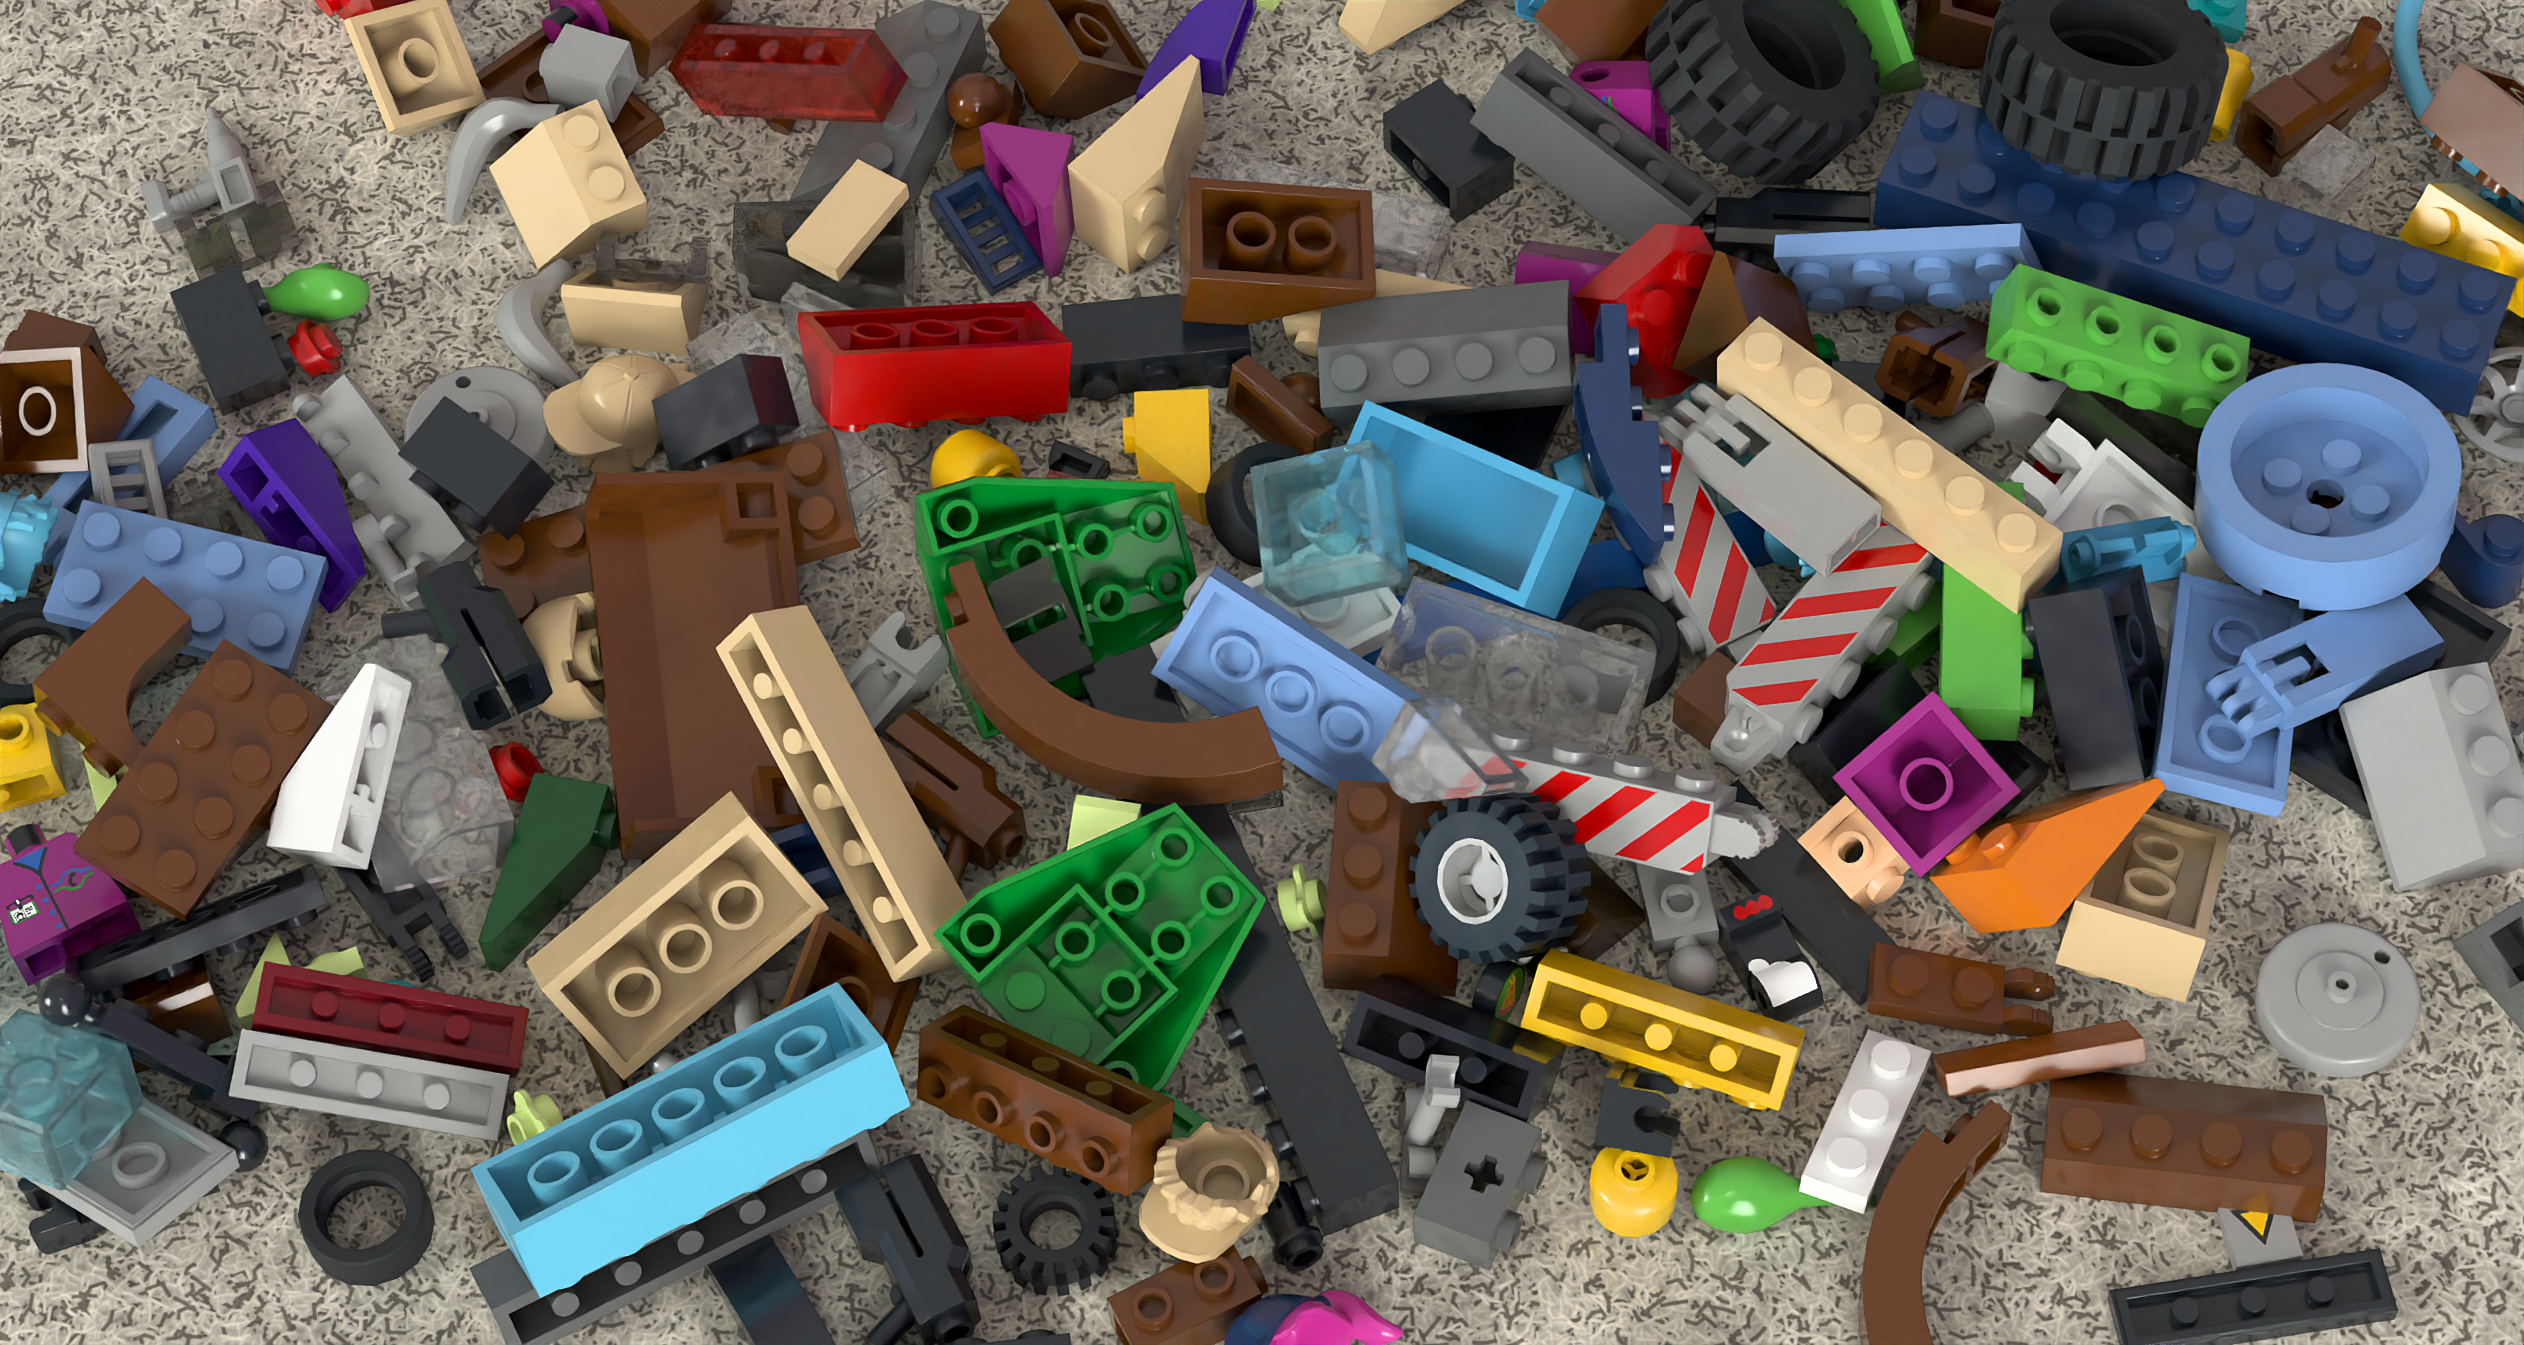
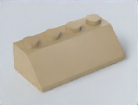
M730 791L526 961L545 995L620 1077L625 1080L809 926L817 914L824 913L829 907L771 836Z

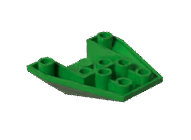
M972 476L915 494L916 551L939 636L949 653L948 668L976 729L983 739L1001 734V732L980 710L964 686L951 659L945 630L954 626L943 595L953 592L949 567L973 559L999 624L1017 653L1036 673L1071 698L1081 693L1078 669L1149 644L1183 619L1182 611L1187 609L1183 598L1188 587L1196 580L1197 573L1173 482Z
M1173 803L982 888L933 933V936L978 995L1006 1024L1159 1092L1170 1079L1265 904L1266 898L1176 803Z

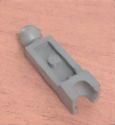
M902 611L893 612L868 639L870 647L844 673L878 737L885 732L918 694H925L946 670L949 663L948 650L944 642L937 636L928 638L919 648L906 650L912 642V636L906 626V615Z
M1673 770L1670 772L1676 774L1677 770ZM1632 862L1653 953L1675 950L1667 965L1669 981L1673 987L1700 996L1708 993L1719 977V964L1713 953L1701 945L1718 943L1719 927L1704 868L1691 876Z

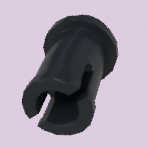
M1279 1181V1187L1276 1192L1277 1198L1274 1202H1271L1268 1212L1263 1214L1260 1220L1274 1243L1272 1256L1277 1264L1285 1265L1289 1271L1297 1272L1309 1268L1322 1257L1324 1251L1321 1244L1323 1243L1324 1236L1318 1227L1309 1225L1292 1194L1289 1184Z

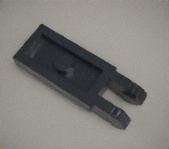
M379 818L367 870L332 866L392 949L397 947L402 957L422 983L435 974L432 969L431 960L425 951L417 946L411 936L431 924L438 935L440 943L448 954H451L458 960L469 953L464 939L447 917L442 900L381 818Z

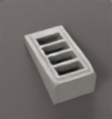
M151 438L89 444L87 450L94 501L96 503L168 519ZM139 464L140 473L112 476L109 474L108 467ZM142 490L143 497L115 499L113 493Z

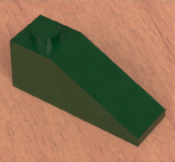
M534 772L478 940L490 971L502 972L601 870L607 849L615 850L620 841L617 812L609 785Z

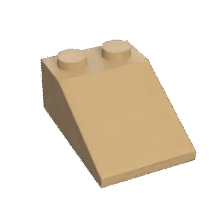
M1191 54L1068 165L1076 237L1128 274L1144 260L1152 261L1164 250L1205 135L1200 61Z
M2149 808L2072 902L2055 964L2074 969L2086 977H2101L2137 988L2152 997H2167L2185 1003L2207 940L2231 832Z

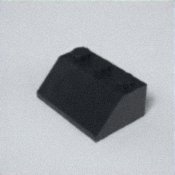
M2142 564L2123 567L2051 587L2027 600L2029 609L2025 615L2026 632L2031 645L2038 647L2043 668L2039 679L2040 695L2045 708L2049 711L2052 710L2057 731L2053 744L2054 758L2059 771L2067 776L2070 791L2148 778L2151 775L2164 664Z

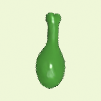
M318 263L310 268L296 270L289 273L276 285L262 287L272 312H281L317 321H336L350 317L363 308L370 298V287L366 281L356 274L335 269L329 263Z
M1748 1156L1725 1159L1710 1166L1696 1178L1689 1197L1697 1218L1712 1228L1738 1234L1763 1231L1797 1209L1836 1205L1800 1192V1178L1790 1175L1769 1161L1759 1157ZM1874 1193L1866 1210H1869L1875 1204Z

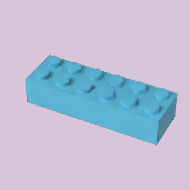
M835 982L470 1169L500 1234L539 1297L542 1298L557 1289H564L574 1285L584 1275L619 1257L636 1253L646 1243L681 1225L699 1220L708 1211L740 1194L761 1188L769 1179L804 1161L819 1158L829 1148L864 1130L873 1129L884 1124L891 1116L911 1105L887 1043L839 983Z

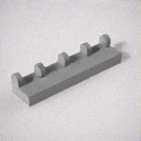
M343 374L318 398L310 393H303L292 401L291 409L300 420L307 424L317 438L318 446L327 457L333 460L348 481V488L352 494L364 503L378 522L384 538L386 537L387 541L395 546L405 560L406 569L413 566L419 580L439 567L449 565L455 561H464L478 548L443 499L438 503L408 480L415 471L397 454L403 447L402 443L355 380Z
M242 1029L229 1096L498 1142L510 1075Z

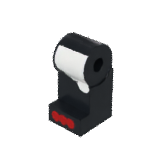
M1769 887L1718 910V944L1750 999L1756 1002L1763 1016L1785 1023L1822 1007L1824 999L1818 976L1808 958L1800 950L1782 917L1783 906L1772 887Z

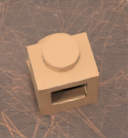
M1846 795L1797 840L1844 892L1863 909L1873 902L1879 904L1890 898L1903 884V874L1911 868L1859 807ZM1863 844L1864 850L1861 858L1856 862L1847 863L1845 860Z

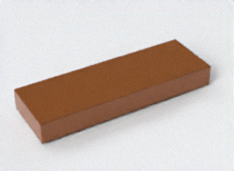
M2127 1020L1931 1055L1934 1079L1948 1097L1950 1096L1951 1098L2137 1065L2147 1061L2144 1038Z

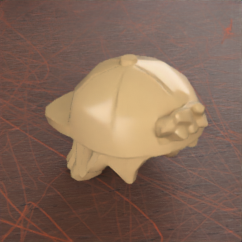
M632 353L611 356L599 360L592 365L584 378L551 392L542 405L543 419L550 437L566 453L578 457L579 465L582 468L591 465L590 470L593 473H628L633 466L641 468L647 459L650 460L653 457L659 443L663 444L652 400L697 377V375L688 372L690 368L687 363L663 364L657 359Z
M1210 1122L1203 1123L1188 1138L1177 1137L1167 1139L1165 1146L1157 1151V1161L1154 1165V1182L1139 1208V1226L1150 1241L1162 1251L1178 1259L1193 1263L1216 1259L1232 1246L1237 1239L1247 1235L1263 1214L1268 1212V1207L1279 1187V1167L1273 1154L1272 1145L1265 1143L1259 1135L1255 1136L1249 1127L1242 1130L1231 1127L1216 1128Z

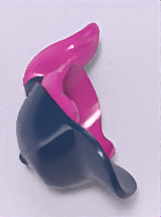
M1328 1290L1315 1297L1297 1294H1275L1259 1299L1246 1308L1230 1325L1224 1345H1350L1353 1339L1359 1340L1365 1345H1385L1398 1340L1403 1335V1330L1379 1315L1363 1299L1347 1291Z

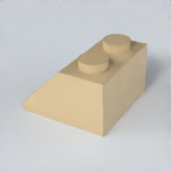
M597 99L540 122L489 167L490 173L538 272L544 270L558 258L565 261L649 226L647 200Z

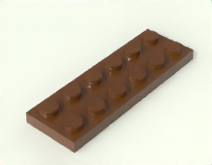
M832 429L692 471H784L796 567L862 547L839 441ZM583 504L523 522L509 540H506L495 531L476 536L485 586L502 589L521 625L543 603L559 597L592 592Z

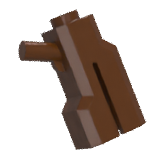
M2362 16L2352 33L2346 35L2292 75L2285 74L2273 80L2242 102L2239 115L2240 122L2237 124L2234 138L2237 148L2272 178L2278 176L2346 127L2361 108L2388 88L2392 72L2389 57L2384 48L2375 42L2382 30L2381 23L2375 18ZM2272 134L2278 137L2275 148L2265 140Z
M1904 311L1896 320L1895 329L1898 333L1891 336L1874 379L1883 392L1906 403L1916 398L1913 406L1935 417L1951 416L1985 396L1989 387L1986 381L1991 369L1998 366L1999 361L1985 357L1989 325L1964 315L1953 317L1935 327L1912 311Z
M914 708L901 714L885 730L886 736L901 748L897 749L881 736L878 738L924 823L939 834L941 841L947 845L943 858L957 884L960 885L970 858L987 871L994 868L1000 860L1006 863L1015 858L1025 845L1028 837L1023 807L998 789L995 768Z

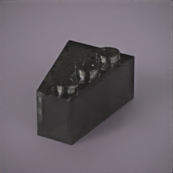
M909 196L908 200L839 282L790 257L788 254L786 243L822 200L734 203L732 255L741 295L812 312L921 306L923 237L916 196Z

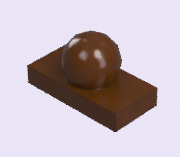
M967 72L957 78L948 89L946 102L949 115L956 122L950 155L958 171H964L985 164L979 127L989 122L1018 126L1024 97L1016 80L1000 85L993 76L983 72Z
M1248 354L1233 363L1226 407L1267 442L1285 444L1304 455L1318 472L1324 469L1328 464L1334 425L1325 419L1326 416L1321 409L1319 378L1305 372H1297L1286 375L1278 380Z

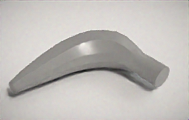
M507 96L491 98L467 114L456 131L448 155L444 206L445 222L458 225L485 163L504 139L521 128H535L540 122L565 112L564 106L560 104H534L521 98Z
M561 258L556 259L535 277L510 288L499 300L497 309V327L508 349L523 365L559 388L581 379L551 340L543 324V310L547 299L564 282L574 276L571 266Z

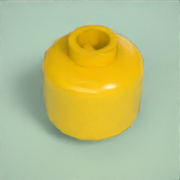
M971 428L960 430L948 437L936 449L930 469L931 488L940 487L972 476L1021 477L1020 459L1011 447L984 432Z
M1610 1147L1602 1149L1591 1166L1589 1202L1597 1220L1607 1230L1619 1236L1634 1238L1653 1234L1667 1224L1676 1208L1678 1172L1671 1156L1667 1158Z

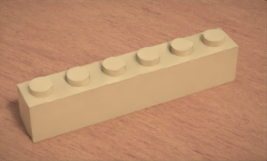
M1760 316L1717 357V394L1728 401L1739 392L1882 505V518L2016 615L2028 604L2027 600L2034 597L2058 572L2063 539L2062 531Z
M807 604L751 613L716 647V650L893 982L896 983L949 969L954 965V962L934 938L933 933L963 907L967 900Z

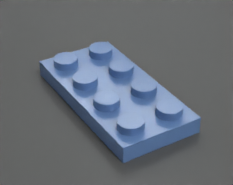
M2021 223L1775 235L1773 258L1785 278L1792 280L1796 285L1802 306L1819 313H1837L1842 311L1844 307L1870 306L1877 310L1894 311L1901 309L1904 304L1930 303L1939 308H1957L1968 301L1992 302L1993 292L2019 263L2044 271Z
M83 499L44 605L43 614L48 622L87 630L144 576L191 617L193 639L179 653L208 660L221 641L226 639L284 676L292 679L329 565L327 558L324 556Z
M1218 566L1209 575L1151 672L1157 678L1219 717L1258 706L1278 754L1336 792L1338 779L1389 782L1437 707Z
M2180 572L2173 588L2150 779L2158 777L2166 786L2165 790L2279 818L2287 799L2293 728L2281 732L2278 727H2275L2257 736L2245 739L2237 729V724L2248 714L2230 720L2221 710L2222 704L2230 696L2214 701L2205 688L2217 675L2236 668L2245 647L2303 623L2305 609L2299 608V601L2263 593L2260 596L2243 587ZM2297 678L2290 679L2291 683L2297 687Z

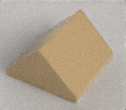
M415 0L350 17L343 21L389 133L405 138L470 112L478 105L487 101L446 0Z
M592 265L564 282L561 286V298L574 344L693 356L710 286V276Z

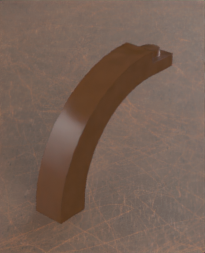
M973 559L948 568L953 592L943 595L954 626L945 630L951 659L964 686L980 710L1002 735L1027 756L1054 773L1084 787L1119 798L1153 804L1170 805L1176 803L1182 806L1219 804L1249 799L1284 788L1282 762L1258 706L1219 718L1176 723L1141 721L1116 716L1092 708L1052 686L1036 673L1017 653L999 624Z
M1990 1100L1975 1117L1968 1112L1963 1114L1949 1129L1943 1141L1926 1128L1905 1153L1890 1177L1875 1210L1866 1243L1858 1301L1860 1345H1934L1927 1325L1923 1304V1260L1933 1233L1949 1206L2007 1144L2012 1115L1993 1100Z

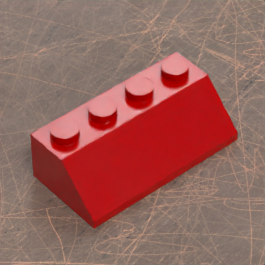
M1033 301L798 312L797 325L811 402L826 423L835 429L846 432H859L866 430L869 424L893 423L903 428H921L926 426L928 421L950 419L960 424L978 425L985 423L987 417L1010 416L1016 420L1032 422L1044 419L1046 414L1067 413L1072 343Z

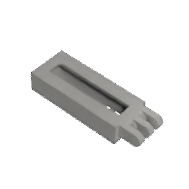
M1700 383L1690 392V397L1695 405L1688 400L1682 399L1673 407V414L1680 423L1668 415H1665L1658 421L1659 435L1683 454L1682 464L1825 578L1880 527L1882 505L1739 392L1726 401L1707 385ZM1727 442L1733 447V455L1738 459L1746 452L1755 458L1745 467H1742L1719 447Z

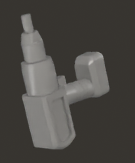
M208 107L205 110L208 118L206 135L209 142L206 149L211 168L209 172L198 175L200 184L172 197L165 183L153 179L140 184L150 218L157 233L174 228L180 219L221 201L232 230L252 229L268 218L243 149L236 137L231 135L230 129L225 122L218 118L215 107Z

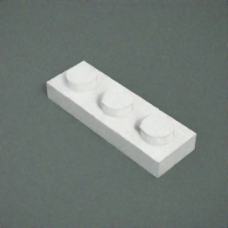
M1868 1029L1802 1174L1800 1192L1861 1214L1865 1213L1926 1075L1932 1051Z

